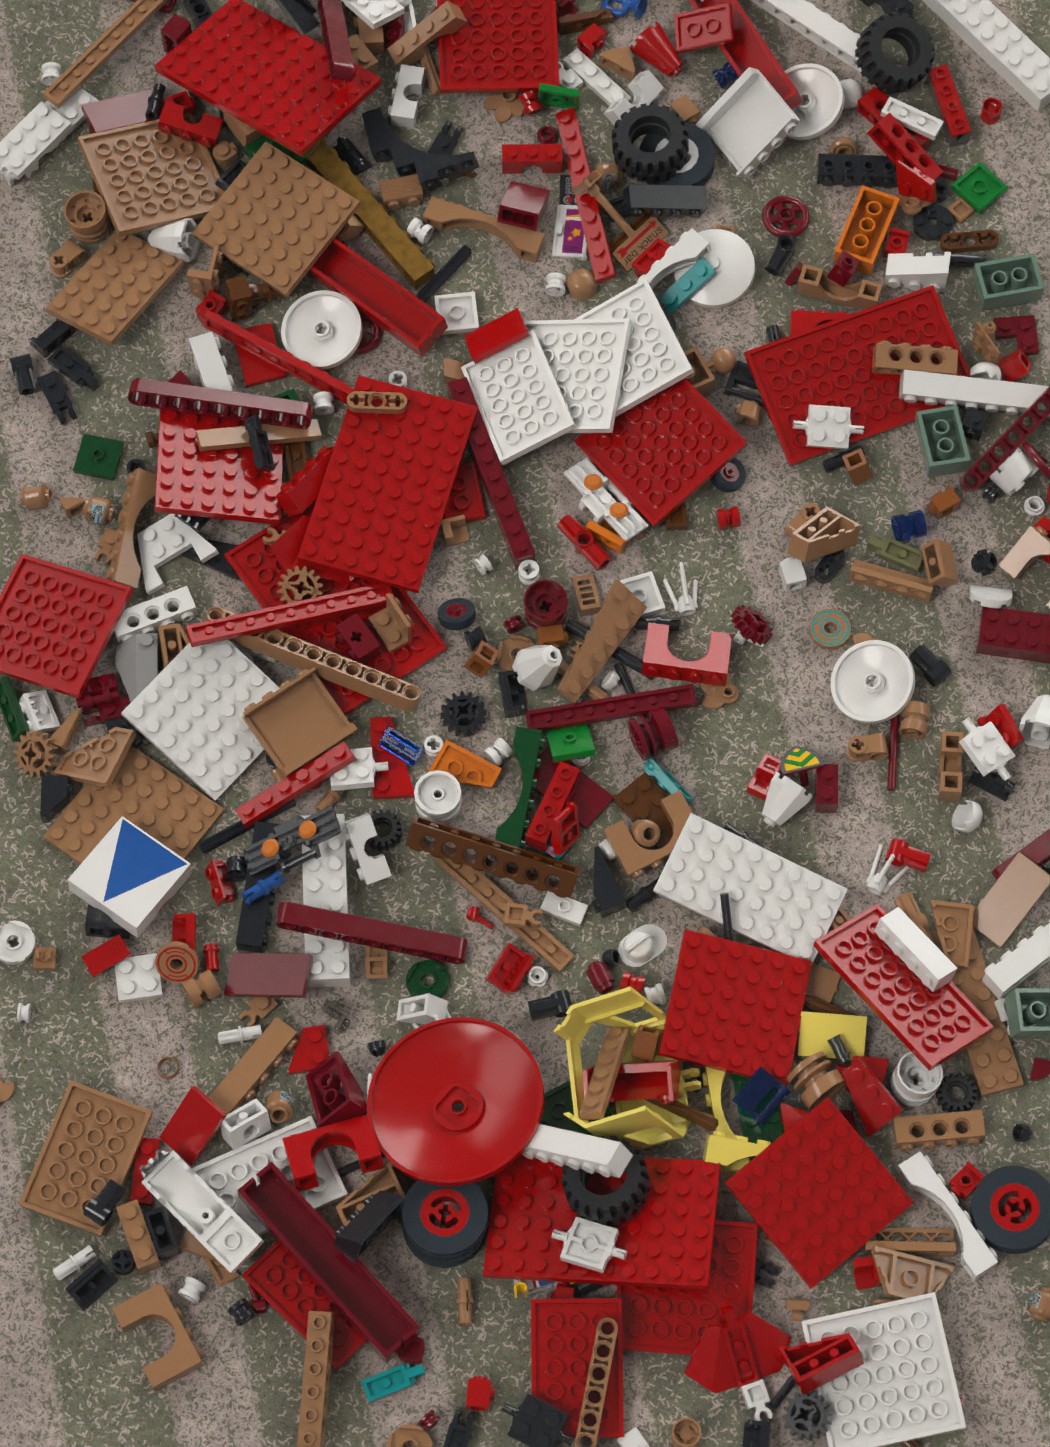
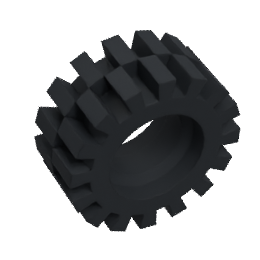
M379 809V813H376V810L373 811L371 819L374 827L382 823L387 824L391 828V832L386 837H371L366 843L371 845V848L374 850L378 848V851H382L385 848L388 851L389 847H396V843H399L400 837H402L400 819L397 818L395 813L391 814L389 810H386V813L383 812V809Z
M950 1073L949 1076L943 1077L936 1091L937 1104L942 1106L941 1110H947L950 1113L970 1111L977 1098V1087L973 1085L974 1081L972 1079L968 1080L969 1076L965 1075L963 1077L961 1076L962 1073L957 1075ZM952 1087H960L965 1093V1098L960 1102L952 1101L948 1096V1090Z

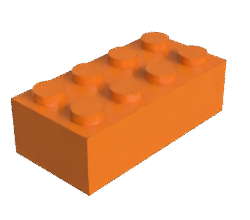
M862 185L834 251L833 263L842 250L860 260L855 271L871 276L897 214L900 198Z

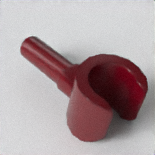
M248 1285L254 1311L257 1314L266 1313L265 1299L258 1300L256 1291Z

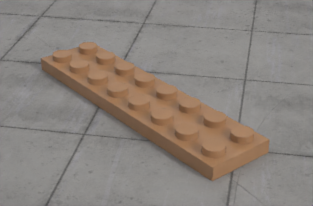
M972 926L968 969L957 968L951 982L994 1026L992 1032L965 1048L980 1096L985 1097L1023 1087L1024 1083L1005 1024L1001 1022L994 1004L996 997L982 981L986 966ZM937 931L931 932L936 946L942 952Z

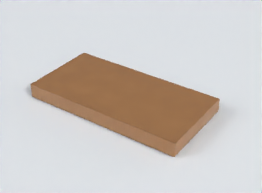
M1019 852L974 910L972 926L1002 948L1050 886V874Z

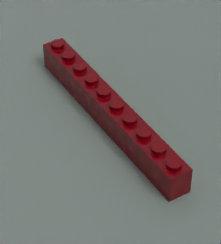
M467 377L447 383V394L450 400L478 407ZM478 408L467 446L473 461H475L477 472L516 570L525 560L535 561V551Z

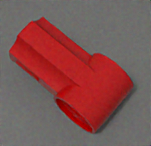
M892 839L885 861L887 862L890 855L894 854L895 857L891 865L898 867L904 865L925 873L931 854L910 847L906 841L901 839Z

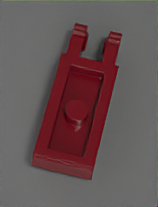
M128 694L119 696L120 699L112 700V703L105 704L103 702L94 704L91 708L82 707V715L98 711L100 716H92L85 719V726L90 727L101 723L103 725L106 724L105 719L112 720L122 717L121 712L130 704Z

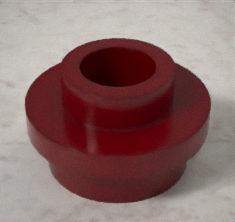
M543 126L538 130L537 140L540 144H553L556 141L557 134L552 127Z

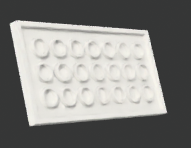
M690 813L653 892L723 925L720 893H729L733 931L776 952L811 960L813 963L818 953L813 944L815 940L827 934L848 889Z

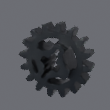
M461 691L460 696L453 693L452 700L449 698L445 699L446 705L441 706V711L443 712L440 714L441 719H444L442 721L443 727L448 726L449 733L454 730L455 736L458 737L460 733H463V736L467 737V732L475 735V729L481 731V723H486L484 716L487 715V711L483 709L485 703L479 702L478 695L472 698V692L465 696L464 692ZM475 709L478 712L477 718L475 717V714H473ZM450 711H452V714H454L452 720L449 716Z
M812 1391L810 1394H802V1396L797 1392L794 1393V1400L787 1399L790 1406L783 1407L787 1411V1415H783L782 1419L788 1420L784 1427L787 1429L792 1428L789 1434L792 1436L797 1435V1439L803 1440L805 1437L807 1441H812L813 1436L817 1439L821 1438L819 1432L827 1433L825 1425L832 1424L831 1421L827 1420L829 1416L833 1415L832 1412L827 1411V1408L831 1406L830 1403H823L825 1397L822 1395L817 1397V1392ZM806 1401H814L816 1405L810 1406ZM807 1411L810 1412L808 1420L804 1419L807 1416ZM805 1425L808 1431H803L798 1426Z

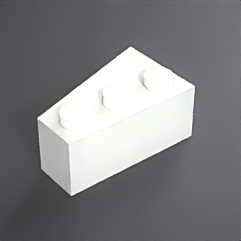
M929 252L925 256L915 257L913 253L888 254L884 285H889L892 288L906 287L914 291L934 285L937 293L945 292L951 252H945L944 256H933V253Z

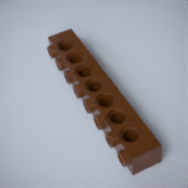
M419 815L414 816L405 844L414 851L428 852L433 857H443L458 865L465 864L471 866L476 871H487L498 878L506 877L512 879L517 884L531 885L536 890L549 891L561 898H571L580 871L578 866ZM425 836H432L435 841H429ZM452 842L456 847L450 848L446 843ZM467 849H473L477 854H470L467 852ZM487 856H495L497 860L491 861ZM514 862L518 867H510L508 863ZM529 869H536L539 873L532 874L529 872ZM555 875L559 880L553 881L549 876Z

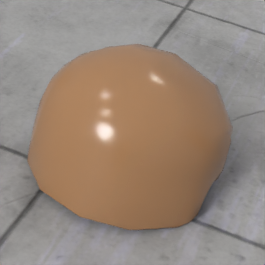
M581 268L574 270L567 277L566 286L572 298L584 301L596 295L598 284L595 281L593 272Z

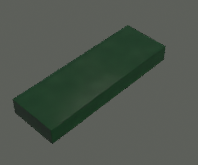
M2 676L0 679V709L12 741L19 742L21 740L20 736L26 735L29 728L9 676Z

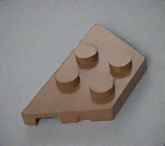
M879 1246L871 1248L885 1296L899 1300L933 1292L937 1294L945 1284L948 1276L955 1269L953 1265Z

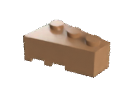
M826 506L792 533L788 554L796 557L798 560L808 562L857 545L861 525Z

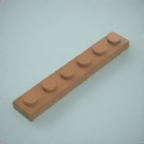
M629 1027L607 1029L580 1110L581 1120L604 1118L629 1041Z

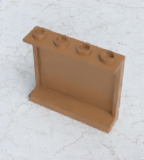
M314 667L310 670L307 668L302 670L293 681H285L276 692L270 691L262 697V701L255 704L253 702L244 708L245 712H243L242 719L284 778L340 743L347 741L356 735L358 730L353 722L350 724L315 674L316 669Z

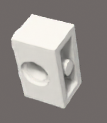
M257 1099L227 1114L220 1125L223 1139L233 1150L272 1129L268 1110Z

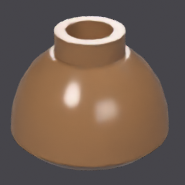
M843 136L837 138L830 147V154L857 155L858 153L854 141Z

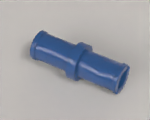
M276 871L266 879L258 880L257 884L241 892L242 898L245 899L247 897L245 902L249 905L259 897L269 895L271 890L284 884L285 879L283 876L280 877L282 875L281 872Z

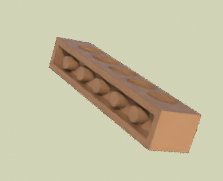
M309 1311L297 1447H325L336 1315L332 1312Z

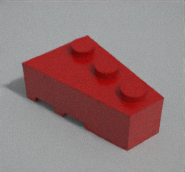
M850 1333L821 1338V1341L808 1344L807 1341L801 1342L800 1345L793 1347H778L785 1365L803 1395L864 1364L860 1350Z

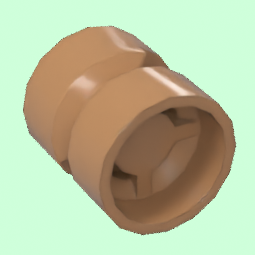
M909 701L902 711V718L904 720L900 721L899 734L910 739H924L927 735L928 724L926 722L929 720L930 706L923 702Z
M209 969L199 974L198 979L191 978L182 983V987L194 1009L205 1004L207 998L212 1000L222 995L221 989Z
M689 1417L677 1420L671 1431L673 1447H698L701 1439L699 1423Z

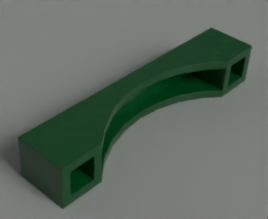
M516 726L513 753L522 771V791L514 811L496 830L495 840L525 849L526 840H523L524 832L528 831L530 819H527L528 811L532 812L534 799H531V793L536 791L538 779L534 778L536 770L540 771L542 758H538L539 751H543L545 746L542 730Z

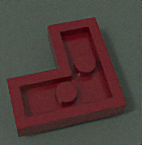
M1034 315L993 319V323L996 325L995 339L1016 338L1017 350L1021 348L1025 355H1039Z

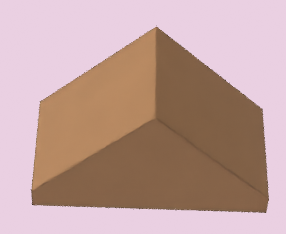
M629 46L600 53L599 65L629 81L635 78V66Z

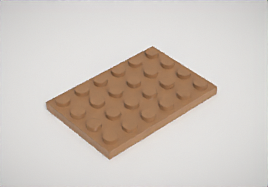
M115 231L46 307V312L113 346L183 268L184 260L152 247L150 243L132 234L118 236Z
M70 1080L19 1205L102 1237L108 1222L103 1227L99 1226L83 1215L84 1209L93 1198L99 1195L109 1179L123 1187L153 1111Z

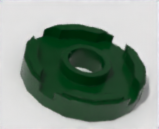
M424 960L417 962L408 970L406 976L407 990L412 997L431 994L442 998L447 993L449 987V975L445 967L437 961ZM426 976H430L434 979V982L430 986H425L421 980Z

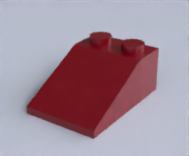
M336 1051L305 1075L318 1126L324 1127L335 1122L349 1120L362 1116L367 1112L364 1093L340 1052Z

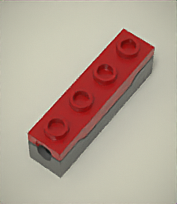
M948 65L933 67L927 73L926 83L939 119L944 121L942 127L949 147L969 143L971 129Z

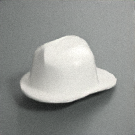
M645 924L625 936L618 947L620 958L628 966H643L665 950L667 936L659 926Z

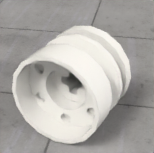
M912 1052L906 1053L900 1059L890 1079V1089L893 1096L900 1103L909 1107H919L927 1104L933 1098L942 1081V1066L940 1064L929 1071Z

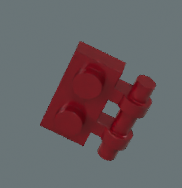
M114 673L90 678L81 698H76L77 707L91 708L94 704L103 702L108 704L112 703V700L120 699Z

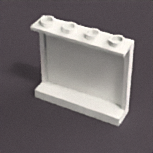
M749 67L696 125L709 134L738 170L736 175L746 178L756 171V167L769 158V154L774 148L779 147L783 143V139L788 134L795 131L800 119L758 69Z

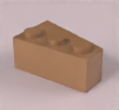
M180 623L158 626L157 636L163 669L190 643Z
M389 1161L384 1163L383 1169H379L375 1174H372L358 1189L356 1188L336 1206V1212L342 1225L346 1227L350 1223L349 1218L357 1209L361 1211L365 1207L363 1204L371 1194L375 1196L380 1190L401 1195L405 1199V1195Z

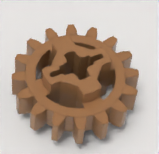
M298 566L294 567V572L287 569L288 576L282 574L280 578L283 582L277 583V586L281 587L277 594H282L283 596L279 601H286L288 604L301 601L305 596H312L311 598L322 596L323 593L318 591V589L322 588L323 584H317L320 576L313 577L314 570L308 573L306 572V566L303 567L302 571L299 570ZM299 575L295 582H288L290 578ZM307 578L312 582L313 587L309 586L308 582L306 581ZM299 584L302 585V589L305 590L302 591L301 594H299L298 589L295 588ZM286 591L291 593L293 600L289 598Z
M28 731L26 735H21V742L15 743L18 750H13V753L17 754L14 762L20 763L17 768L24 769L23 774H30V777L45 776V773L52 772L50 766H56L53 759L58 758V755L54 754L58 747L52 746L54 739H48V733H41V731Z

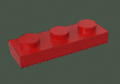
M143 1138L135 1156L130 1202L137 1199L139 1205L153 1206L154 1195L141 1183L144 1177L139 1168L142 1165H148V1160L156 1156V1151L160 1150V1139Z

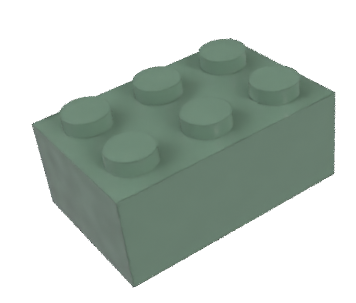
M1034 253L981 262L974 265L972 277L982 311L1041 300L1044 286Z
M957 405L917 411L914 424L927 478L967 471L969 469L970 456Z
M1015 988L1005 996L1010 1039L1050 1038V988Z

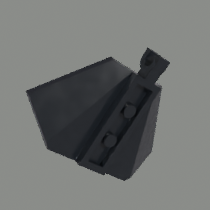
M275 0L300 34L305 35L320 25V22L314 16L317 10L309 0Z

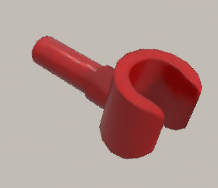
M470 906L466 914L467 919L472 922L477 921L492 930L494 925L479 916L480 909Z

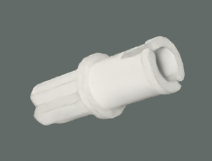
M260 1024L244 1028L238 1026V1029L219 1032V1044L238 1041L243 1043L246 1040L257 1039L262 1034Z
M87 1245L83 1250L74 1256L70 1255L68 1260L54 1268L53 1273L58 1280H62L75 1270H81V1266L97 1256L90 1245Z

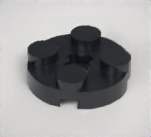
M933 202L931 205L923 207L920 212L913 216V230L919 238L925 241H941V237L944 234L951 232L953 216L947 208ZM929 219L936 220L937 225H929Z

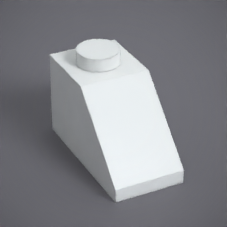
M431 994L401 999L398 1003L396 1021L428 1024L436 1021L434 1015H437L440 1020L446 1019L448 1001Z

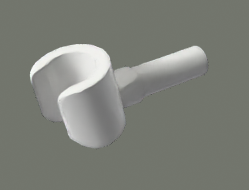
M740 631L737 632L733 639L740 645H743L745 641L753 643L751 639L746 640L739 633ZM757 642L755 643V645H758L760 647H763L764 645H759Z

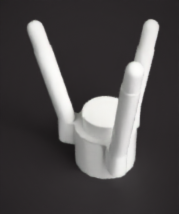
M680 562L683 596L679 597L678 602L668 581L664 579L663 583L674 604L675 612H679L681 616H688L696 613V609H698L697 579L694 580L693 596L691 598L688 595L684 564Z
M882 844L878 847L869 877L865 881L867 883L866 888L881 896L882 892L886 894L889 888L910 868L905 866L887 883L888 879L884 875L895 857L894 854H891L882 871L874 875L883 849Z

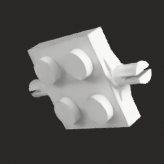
M810 404L806 421H793V429L805 430L807 436L806 447L847 450L851 433L863 434L864 432L863 425H851L850 407Z
M970 717L962 721L969 733L959 743L983 777L997 771L1004 781L1011 778L1012 776L1004 766L1016 755L993 723L990 721L984 726L976 727Z
M372 747L350 749L356 760L329 777L332 791L375 787L374 777L376 771H389L388 762L375 763Z
M576 1217L567 1233L556 1229L553 1230L552 1238L564 1241V1248L560 1255L561 1261L604 1273L606 1265L612 1256L623 1260L626 1259L627 1250L615 1247L619 1235L618 1229Z

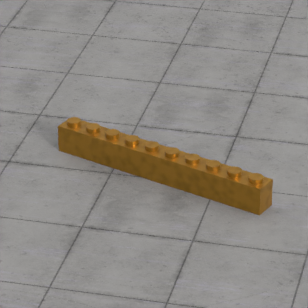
M323 138L317 149L305 161L306 165L312 171H318L324 179L360 201L361 206L357 209L355 215L365 225L363 230L415 290L430 281L435 276V265L432 260L426 259L422 249L417 244L414 245L409 234L398 227L396 219L386 213L384 205L374 199L371 190L365 189L361 179L351 173L348 164L338 158L336 150L333 147L330 148L326 144L325 138Z

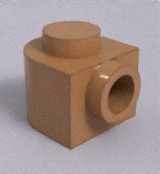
M225 140L217 144L213 149L215 164L220 168L230 167L238 159L237 147L232 142L228 144Z
M746 400L743 401V404L739 403L736 415L739 416L738 424L750 427L758 426L763 411L759 403Z

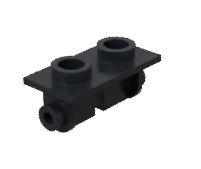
M343 136L337 138V145L333 148L336 150L339 159L348 164L353 175H359L371 167L349 138Z
M976 766L968 780L969 783L1005 802L1016 785L1009 780L1004 781L1000 775L994 772L983 777Z

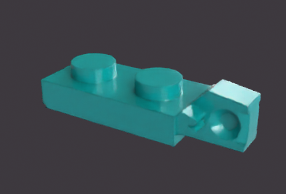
M651 758L643 766L648 775L655 776L658 779L657 783L662 789L668 790L671 794L680 790L689 806L694 802V798L654 758Z
M401 1364L361 1381V1384L370 1404L412 1387V1385L416 1384L415 1379L426 1374L422 1364L412 1368L409 1364Z

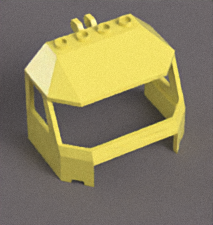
M632 987L571 1005L566 1012L567 1016L561 1025L558 1024L554 1030V1033L566 1041L574 1115L570 1112L563 1114L597 1137L604 1136L605 1139H609L610 1136H615L618 1138V1141L625 1139L630 1145L643 1149L684 1137L690 1125L689 1120L646 1100L615 1101L616 1115L590 1123L588 1120H581L580 1110L584 1101L580 1043L593 1022L619 1028L629 1027L630 1037L621 1063L645 1062L631 1055L636 1032L640 1025L661 1030L657 1052L653 1061L675 1059L658 1055L666 1013ZM643 1007L654 1018L634 1023L614 1015ZM679 1061V1098L676 1100L688 1105L686 1091H696L702 1087L701 1081L694 1080L685 1083V1079L697 1077L700 1075L698 1068L683 1070V1062Z

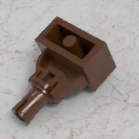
M245 275L226 280L225 299L227 300V307L232 321L245 320L252 316L253 309L265 303H271V300L275 297L283 296L268 286L267 283L262 285L248 284Z

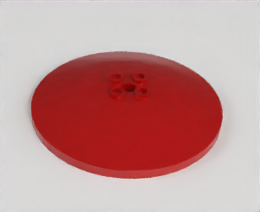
M467 1017L437 1020L405 1035L386 1053L377 1066L371 1079L367 1096L369 1126L373 1127L382 1154L395 1168L415 1180L438 1186L472 1184L485 1180L504 1170L524 1152L532 1141L539 1127L544 1108L542 1076L533 1055L526 1045L504 1027L486 1020ZM456 1104L464 1105V1109L461 1112L453 1111Z

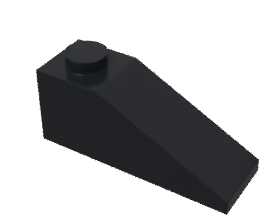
M597 846L594 850L593 901L591 904L595 913H600L601 917L605 918L625 909L626 900L599 846Z

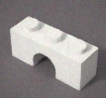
M401 64L400 72H396L395 84L397 86L396 89H392L391 94L393 105H389L387 117L391 118V125L415 128L418 102L408 100L406 97L410 94L422 95L425 68Z
M649 70L639 72L628 85L634 96L632 104L625 97L616 99L603 113L613 125L618 119L621 120L620 116L624 112H630V108L634 106L638 108L641 107L640 104L645 103L649 105L660 97L659 93L664 87Z
M367 813L345 821V827L342 828L346 841L350 839L352 848L349 851L353 861H358L360 868L356 870L360 881L364 880L368 885L392 876L383 854L368 856L364 851L365 842L369 838L377 836L370 814Z

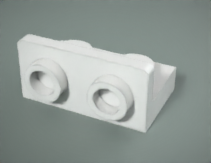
M46 690L22 694L18 702L29 731L45 733L56 731L60 727Z

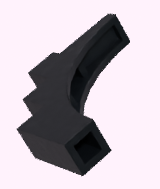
M381 107L362 113L370 151L375 162H386L393 158L395 169L400 177L413 175L417 172L419 183L424 192L434 191L442 187V179L452 178L457 174L471 172L476 168H480L474 151L459 155H438L415 149L403 142L389 127Z

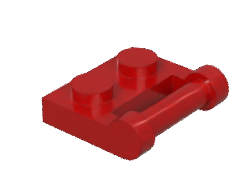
M573 801L567 802L563 806V810L547 822L548 828L552 830L551 845L556 855H562L580 837L578 807Z

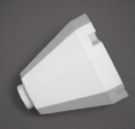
M185 218L162 227L154 228L148 235V243L152 247L184 260V262H190L196 258L200 246V241L192 235L197 224L193 219Z
M552 645L531 646L517 652L512 668L514 672L517 671V680L520 684L532 691H536L552 684L562 661V655L560 650Z
M1050 695L1038 696L1021 719L1018 729L1024 737L1023 742L1026 745L1042 749H1048L1050 746Z
M778 772L775 773L770 781L761 814L765 817L763 821L771 827L775 825L781 826L802 809L813 796L810 793L806 796L804 794L806 789L788 777L778 778L780 775Z

